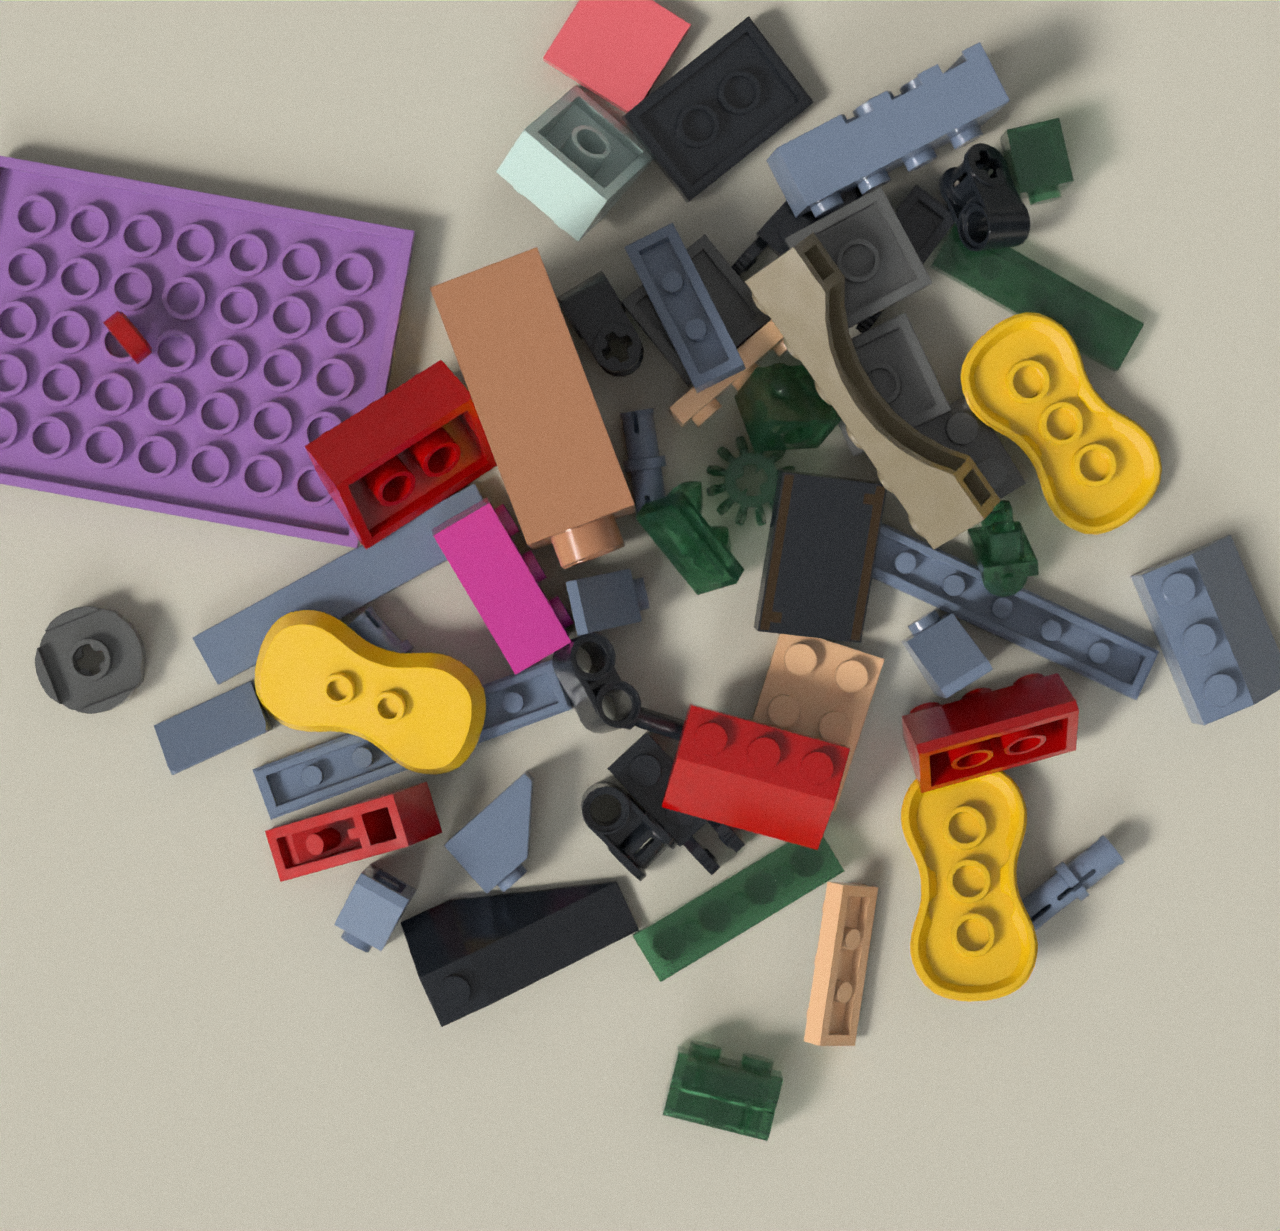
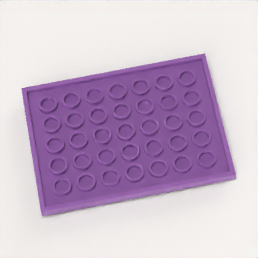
M0 156V484L358 548L360 541L320 480L304 446L387 394L416 237L415 231ZM117 310L119 312L122 311L153 348L151 350L152 354L138 365L103 324Z

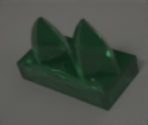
M686 481L674 487L666 497L643 504L635 518L697 595L737 584L745 569L731 553V539L728 527L710 526L702 516L701 481Z

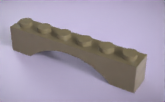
M814 232L745 281L752 291V298L756 306L765 315L770 316L782 333L784 344L789 353L797 360H801L815 380V387L820 397L834 407L846 424V431L851 441L858 448L864 450L876 467L881 484L886 490L895 494L907 511L912 528L918 535L926 538L933 550L983 521L1001 500L969 455L944 447L918 432L895 413L874 388L859 362L849 334L844 304L845 277Z

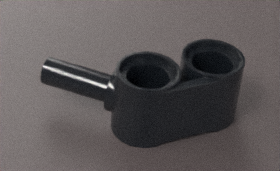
M599 633L584 634L571 639L569 644L554 652L552 666L555 675L560 680L581 723L586 729L593 733L604 734L622 728L631 730L635 726L678 741L680 740L685 720L641 707L639 693L632 685L622 681L614 667L616 653L613 645L606 637ZM579 647L586 650L590 655L591 668L589 673L583 671L577 663L576 655ZM605 694L610 696L615 702L617 709L614 720L608 718L603 712L602 700Z

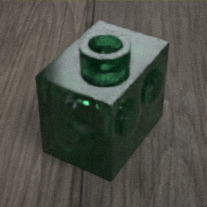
M776 363L768 367H757L734 396L754 452L818 448L842 420L834 407L820 397L815 387V380L804 365L789 366L786 363Z

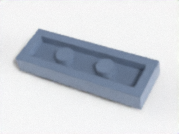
M671 223L625 246L624 248L696 392L699 393L745 370V365L674 224Z

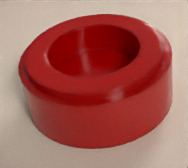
M117 310L103 322L137 365L152 354L151 350L153 348L122 311L119 312Z

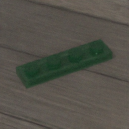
M955 223L930 266L932 269L1013 315L1031 312L1040 313L1052 318L1070 333L1080 353L1113 372L1119 370L1144 326V323L1012 248L978 252L970 251L961 242Z
M824 836L818 850L786 841L635 932L633 938L659 981L662 982L844 872V869Z

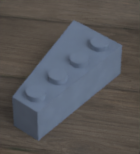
M979 42L963 50L962 55L945 73H942L939 65L936 64L917 74L916 78L903 85L899 89L901 94L894 97L891 91H885L853 110L854 117L847 120L845 115L841 114L777 147L766 161L795 218L811 210L815 218L823 216L844 204L841 195L856 188H859L862 195L870 193L891 181L888 175L889 172L903 165L906 166L908 172H912L935 160L937 155L934 150L950 142L954 149L957 150L983 136L984 134L980 127L1003 108L1010 99L981 43Z

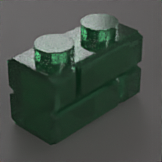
M691 1040L689 1048L677 1046L663 1101L662 1115L768 1141L783 1083L781 1071L773 1070L774 1061L748 1053H743L741 1061L721 1057V1047L696 1040Z

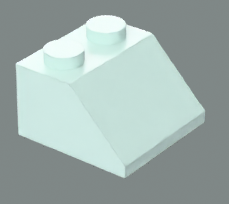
M575 85L523 130L496 172L510 183L518 193L525 196L551 218L559 228L565 230L576 241H580L605 217L653 159L631 131Z

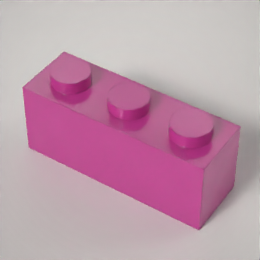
M486 497L433 528L432 533L516 675L569 644L571 639L565 628L574 623L558 596L551 600L547 599L538 583L547 577L532 551L529 550L521 554L511 536L520 531L505 505L501 504L494 509L489 498Z

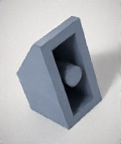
M630 569L566 582L577 636L641 622L640 611L650 609L643 577L632 579Z
M933 610L907 626L912 635L904 639L902 643L936 696L948 698L993 670L987 658L953 613H946L939 617L937 612Z
M528 771L523 773L444 844L446 849L486 894L496 885L505 892L527 872L521 863L528 858L530 851L534 778Z
M370 864L358 877L334 925L344 930L341 938L350 945L364 952H369L372 946L382 951L417 889Z

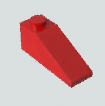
M427 781L265 831L280 882L405 848L443 833Z

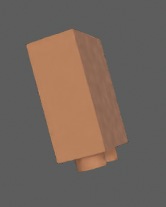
M535 247L430 287L527 545L537 550L553 544L561 568L563 567L564 569L625 547L616 520L634 513L635 504L538 248Z

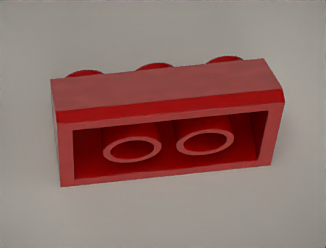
M442 360L417 373L402 385L370 403L361 411L304 446L320 480L366 550L497 466L469 391Z
M1040 673L1029 674L1017 679L1012 686L994 691L990 688H978L966 693L958 701L940 705L938 702H929L913 708L910 714L902 716V730L921 793L1076 751L1079 708L1075 698L1058 673L1043 676Z
M690 703L661 807L818 850L837 799L850 748L835 742Z

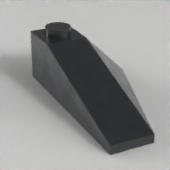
M617 881L556 887L520 893H502L475 898L449 899L401 921L418 977L441 1027L487 1007L639 931Z

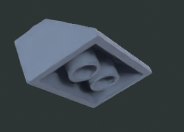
M1231 535L1131 576L1192 723L1205 726L1255 705L1280 690V652Z

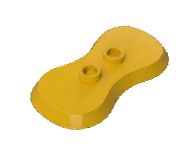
M1020 313L993 326L973 345L962 364L961 385L966 402L972 412L983 423L1011 439L1028 456L1035 467L1044 497L1050 509L1062 523L1078 532L1098 535L1122 526L1148 504L1161 481L1162 465L1157 446L1143 427L1109 406L1095 391L1088 379L1074 339L1061 324L1040 313Z
M299 610L280 617L267 632L256 661V695L262 707L275 720L291 729L299 731L343 732L361 737L377 746L396 763L416 773L437 775L449 773L461 767L474 751L483 729L486 715L485 691L479 678L465 664L451 656L439 653H398L377 647L359 636L344 622L325 612Z
M1004 771L921 793L917 779H915L904 796L901 808V824L904 837L917 863L921 879V901L910 941V954L916 973L927 988L947 999L971 1002L987 1001L1007 996L1020 989L1029 979L1035 967L1038 952L1034 925L1022 902L1017 885V860L1027 825V808L1021 790L1015 781Z

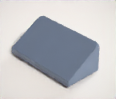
M252 681L154 725L171 775L180 773L274 729L256 695V689Z

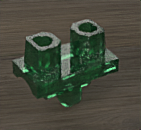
M1001 500L983 521L979 522V527L967 530L968 544L980 570L982 583L989 593L1001 597L1014 595L1024 587L1028 576L1039 575L1038 560L1020 521H1013V508L1009 500Z

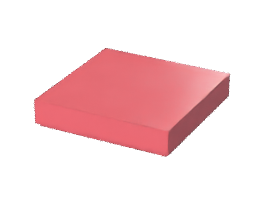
M579 0L544 55L543 61L627 113L649 95L690 30L691 24L653 0Z

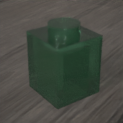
M1055 118L1007 129L1000 137L1003 156L1007 162L1010 176L1020 199L1029 198L1030 206L1061 199L1060 190L1066 189L1074 180L1060 119Z

